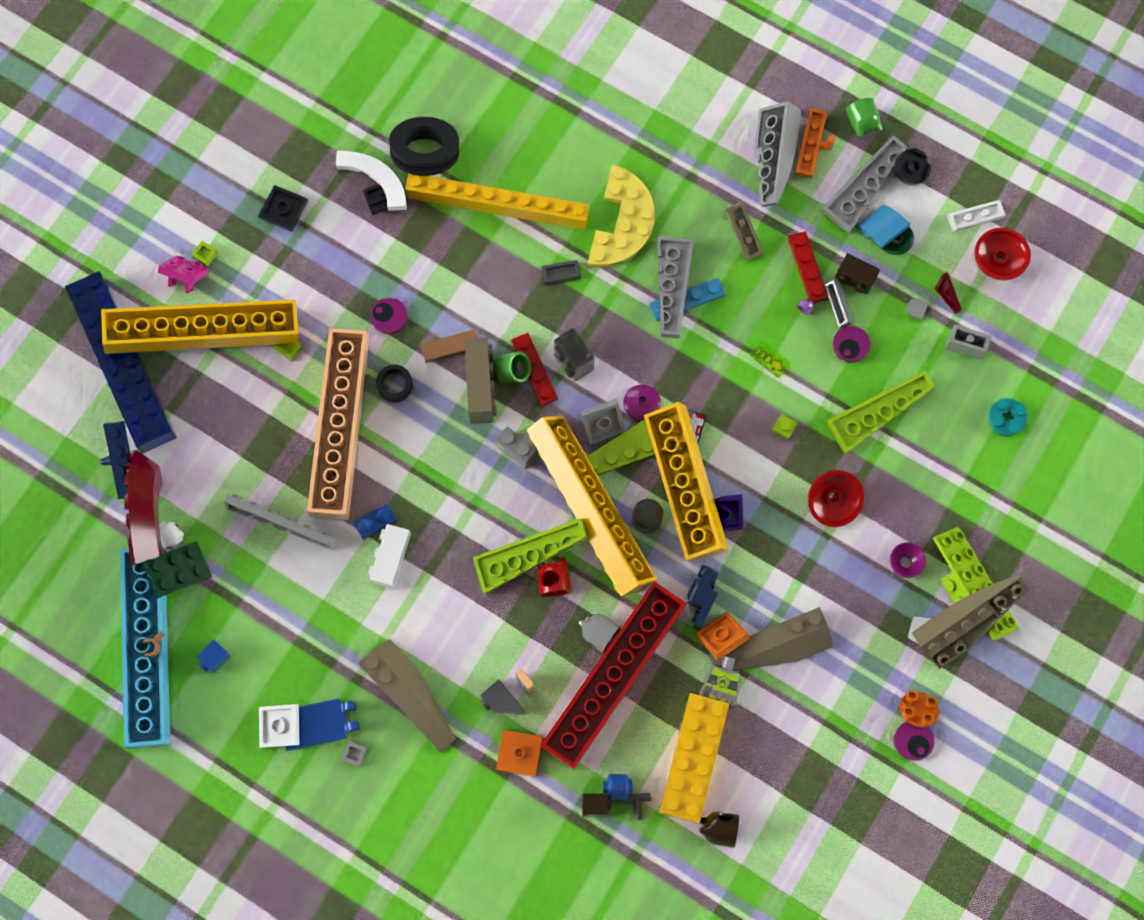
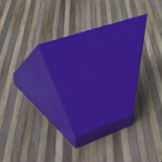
M742 494L721 496L714 499L724 531L743 529Z

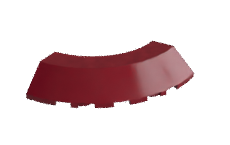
M132 450L128 458L129 461L131 460V463H126L127 469L124 479V485L128 487L126 495H124L125 510L129 509L125 522L126 527L131 531L130 538L127 540L132 565L159 557L163 553L158 512L159 492L163 484L160 467L138 450Z

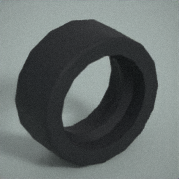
M395 364L384 367L378 373L376 386L382 398L394 403L407 399L412 392L413 381L406 368ZM401 374L406 381L405 388L399 393L391 394L387 392L384 388V380L387 376Z

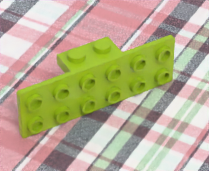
M959 527L933 538L952 570L951 574L940 581L953 603L993 584ZM1008 610L988 630V633L992 640L996 641L1016 631L1019 627Z

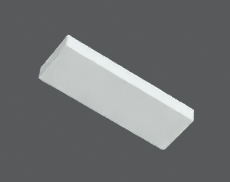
M1000 200L947 215L952 232L1001 220L1006 217Z

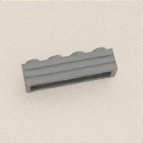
M832 280L825 284L838 327L850 326L854 321L840 281Z

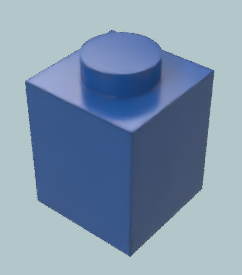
M215 640L197 656L201 661L198 665L206 672L210 670L213 673L231 657Z

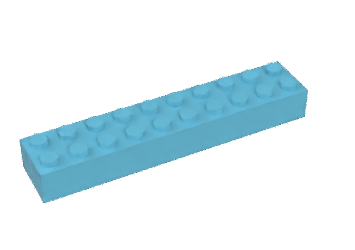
M129 548L120 549L124 748L134 750L171 746L167 595L157 599L142 562L132 565ZM161 631L165 635L159 643V654L153 658L146 657L143 654L153 652L155 645L154 643L144 644L142 641L147 638L153 639Z

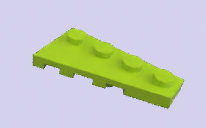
M645 419L587 456L598 476L655 456Z

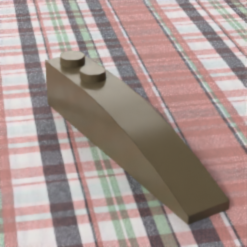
M820 607L749 636V640L726 656L736 659L733 667L735 671L798 662L830 649L833 645L827 622ZM711 653L709 654L712 665H722L723 658L717 661Z
M390 639L373 649L358 663L441 753L456 740L417 667Z

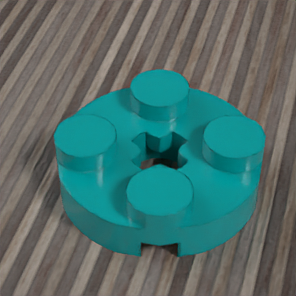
M1001 398L989 409L988 422L993 427L992 429L995 433L1005 437L1013 436L1025 427L1027 423V409L1014 399ZM1003 414H1010L1012 419L1008 422L1005 421L1006 418L1003 417Z

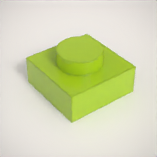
M201 241L191 256L208 267L218 254V251L204 241Z
M781 413L772 432L789 440L798 422Z

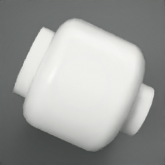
M164 521L159 524L161 543L165 550H174L184 542V532L175 522L166 523Z

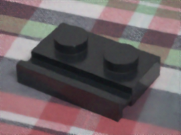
M380 184L362 190L372 216L388 210L387 197Z

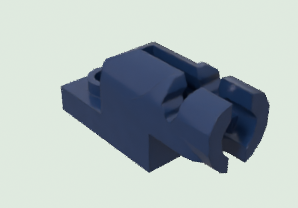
M702 565L697 574L701 580L698 578L694 579L687 593V603L701 610L700 612L696 610L691 620L695 622L692 628L698 631L701 629L718 595L713 590L719 573L706 565Z

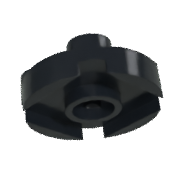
M916 148L901 152L895 161V177L909 186H916L927 180L930 175L931 166L930 163L928 164L926 154ZM912 163L914 164V168H916V170L912 171L910 169V165Z

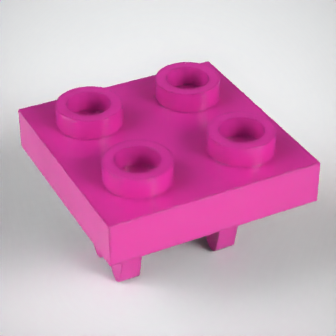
M175 256L158 267V273L169 277L168 287L172 288L173 285H176L177 280L186 282L185 293L188 294L190 291H193L194 284L207 276L209 268L203 266L202 263L188 261L183 256Z

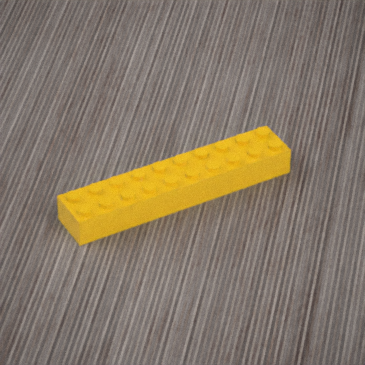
M296 300L101 309L102 345L105 354L299 343Z
M542 417L527 429L530 440L538 449L539 456L547 465L550 475L555 479L559 491L564 495L567 505L572 509L576 519H583L588 535L586 539L594 548L595 555L603 564L606 574L614 584L615 590L621 597L644 590L653 581H657V578L565 417Z

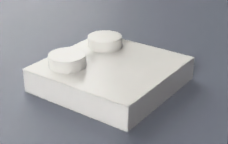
M298 704L259 707V748L299 745Z

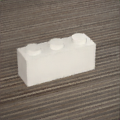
M389 524L386 525L385 529H382L380 534V540L382 541L380 547L375 549V562L368 571L371 583L394 589L411 537L410 530Z

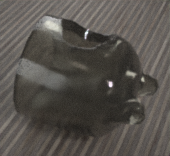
M649 498L642 499L633 508L632 523L642 533L655 532L662 524L664 510L659 502Z

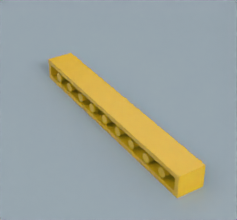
M408 173L405 186L407 199L586 230L589 216V204L432 176H417Z

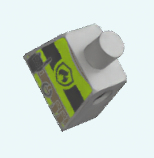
M724 656L721 666L713 664L700 689L699 695L736 706L740 672L733 670L736 659Z

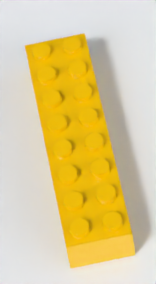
M676 402L645 414L644 418L685 560L697 562L728 551L729 548L686 405Z

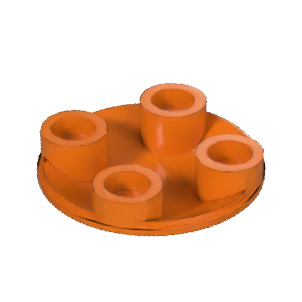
M910 690L900 701L899 709L901 715L908 723L914 726L929 727L939 717L938 701L933 696Z

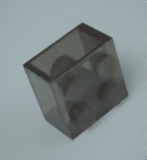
M574 328L554 340L553 355L559 364L562 362L565 367L564 371L569 378H573L576 382L594 370L595 357Z

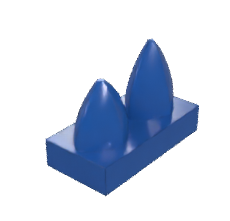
M388 504L353 521L363 540L386 528L387 524L392 525L397 522Z

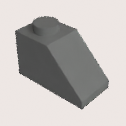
M499 679L481 694L483 699L481 703L487 711L491 709L494 713L520 715L525 713V709Z

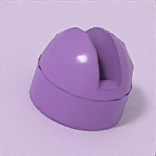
M806 298L801 300L797 307L804 314L809 315L813 310L814 304Z

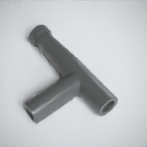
M650 793L632 794L625 801H611V804L633 803L634 820H642L641 802L651 801Z

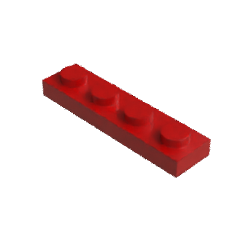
M806 231L789 235L787 239L809 301H812L814 304L828 300L829 296Z
M529 333L511 339L515 351L525 353L530 360L531 372L528 380L540 407L557 401L556 392ZM520 362L521 365H522V367H523V369H524V371H525L524 364H523L522 362Z

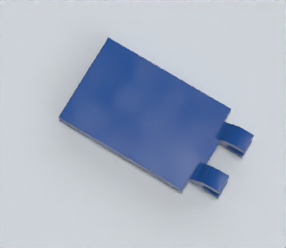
M334 699L299 707V745L286 746V751L347 739V732L360 730L359 722L351 721L346 723L345 712L356 711L355 702L349 701L341 704L340 699Z

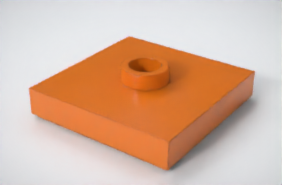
M725 612L695 633L699 641L717 661L750 639L747 632L728 612Z
M503 729L496 770L536 777L541 750L540 745L542 744L543 737Z

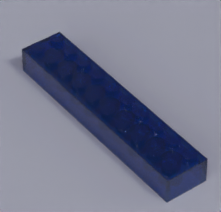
M98 271L65 286L136 448L143 454L176 439L177 435L139 352L105 354L102 345L101 309H118V305L104 276Z

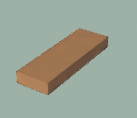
M475 329L420 344L425 363L465 353L464 340L477 339Z

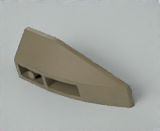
M1019 575L999 581L954 603L913 631L912 634L923 651L941 669L971 648L1029 588Z

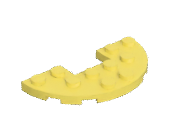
M611 166L604 195L605 201L621 204L615 231L613 234L596 230L588 260V266L610 267L613 264L628 261L646 245L652 234L655 209L650 192L637 176L619 166Z

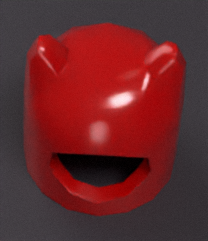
M564 556L560 557L558 562L547 564L543 562L538 565V583L541 597H556L572 592L567 560Z

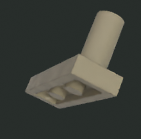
M739 202L725 209L724 217L731 224L745 260L748 261L763 254L764 252L744 203Z

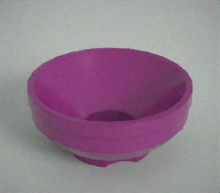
M900 543L892 550L890 555L892 570L904 578L919 575L926 564L923 550L914 543ZM902 557L909 558L911 566L908 568L901 566L900 559Z

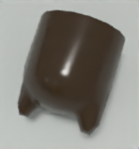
M715 811L707 817H701L700 823L703 824V827L699 831L709 843L730 848L735 847L739 814Z

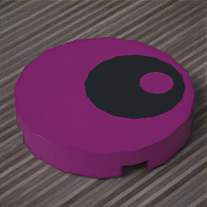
M390 297L376 302L370 313L374 328L388 335L401 331L408 320L407 309L404 304L398 299Z
M846 326L838 330L834 336L832 346L834 353L839 359L848 363H855L866 357L870 350L871 342L863 329L856 326Z
M905 722L894 733V747L903 758L909 761H919L926 758L932 752L934 735L929 727H917Z

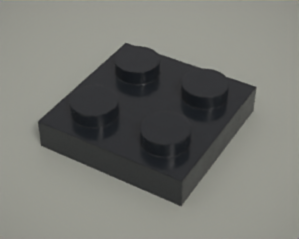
M274 185L258 217L261 220L293 232L308 203V199Z

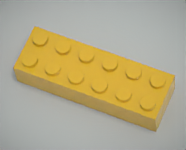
M692 693L689 694L659 814L695 824L700 823L729 703Z

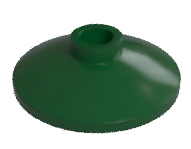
M909 227L893 239L898 242L891 241L881 249L891 255L906 253L914 243L913 231Z

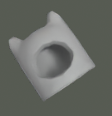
M594 614L591 617L587 616L585 620L579 621V625L582 627L583 638L602 653L607 650L621 629L620 625L602 614Z

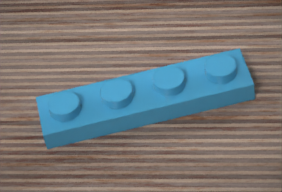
M719 278L687 289L684 311L725 297V291ZM658 299L649 304L656 321L660 320V300Z

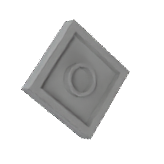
M616 399L600 405L597 404L580 412L586 437L590 445L625 432L619 403Z

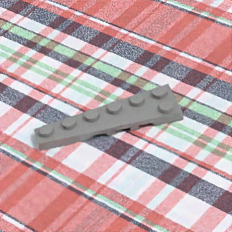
M893 135L835 194L821 211L849 234L894 168L897 156L905 151L907 146Z
M658 236L661 337L680 339L694 239Z
M236 494L232 496L226 495L224 500L226 509L246 517L252 514L255 519L264 524L270 521L277 529L283 531L289 529L291 534L333 550L336 540L329 533L323 532V534L315 531L316 528L305 524V526L297 524V520L291 517L282 518L279 516L280 513L271 509L269 511L261 509L262 506L255 502L250 504L244 502V498Z

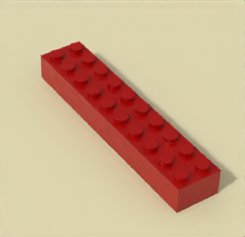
M653 581L540 745L543 750L573 771L575 770L685 609L686 602Z

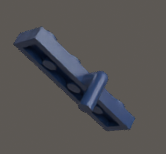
M124 421L107 422L103 424L109 456L102 458L100 463L103 466H112L118 499H124V495H126L128 487L124 485L127 469L126 463H131V460L129 461L128 458L130 448Z

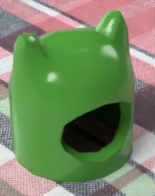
M873 98L860 99L846 108L851 126L858 137L875 130L879 133L882 132L880 115Z
M523 352L497 355L493 366L496 376L494 381L498 384L526 381L531 372V363L527 355ZM520 361L524 364L525 371L523 375L516 377L517 363Z

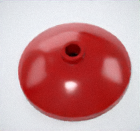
M994 228L985 232L978 239L974 250V257L978 267L984 274L996 280L1007 281L1015 279L1025 272L1031 260V251L1025 238L1018 232L1008 228ZM996 257H1000L1002 261H998Z
M831 470L820 475L812 483L807 498L808 508L812 516L821 524L829 527H840L852 522L859 515L864 505L865 494L861 482L853 474L844 470ZM834 492V497L829 498V495Z

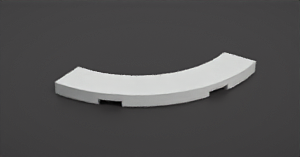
M337 151V170H352L368 174L370 178L383 188L387 197L388 211L407 210V202L402 184L396 174L386 164L366 154Z

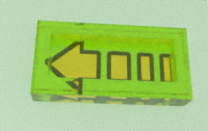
M763 340L750 353L754 360L778 379L791 365L787 359Z

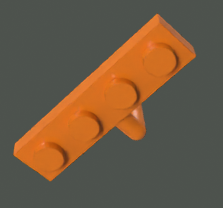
M814 108L809 109L794 175L812 179L819 149L827 151L832 149L835 141L834 136L830 135L826 143L821 142L827 111Z

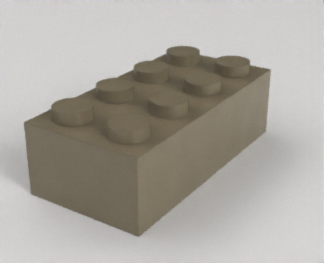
M487 338L467 339L464 341L470 423H492L493 416H497L495 399H492L495 398L494 381H491L494 380L492 344L488 345Z

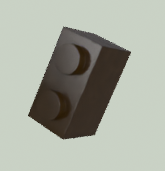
M847 253L836 273L835 279L843 285L853 287L859 293L868 295L881 269Z
M582 794V817H607V812H611V799H607V794Z

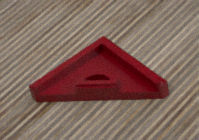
M946 272L939 279L935 290L952 311L957 314L962 309L949 273Z

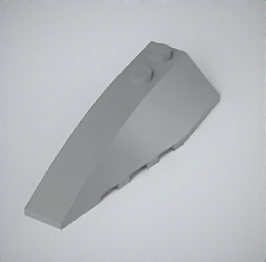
M789 101L759 109L755 146L758 148L756 158L760 168L758 170V177L761 179L759 192L762 207L778 204L794 161L801 109Z

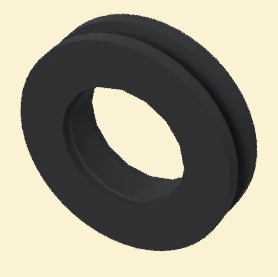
M434 117L410 118L399 123L390 134V157L393 163L406 173L417 176L437 175L449 170L458 160V133L452 125L444 120ZM418 139H430L442 145L441 148L432 153L414 152L407 146Z

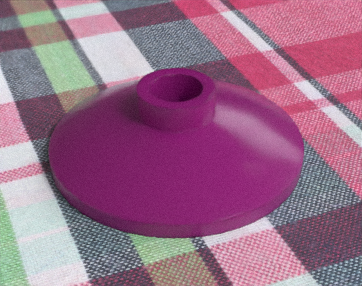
M636 385L625 394L623 405L626 413L632 419L643 421L645 414L661 408V398L654 388L648 385ZM644 398L646 402L640 403L639 399Z

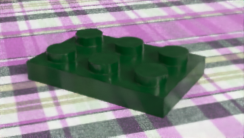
M197 541L142 562L157 599L212 577Z

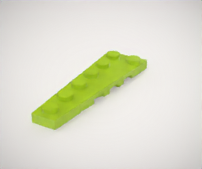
M923 371L827 420L826 424L843 453L847 454L934 389L935 386L927 372Z
M583 519L573 520L474 556L473 561L483 594L492 592L588 538Z

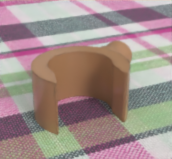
M159 631L153 639L147 638L143 640L144 644L154 643L155 645L153 652L143 655L149 658L157 656L160 652L159 643L165 634Z

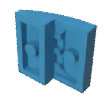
M883 205L859 223L856 228L868 239L872 238L883 248L908 229L910 223L898 212Z

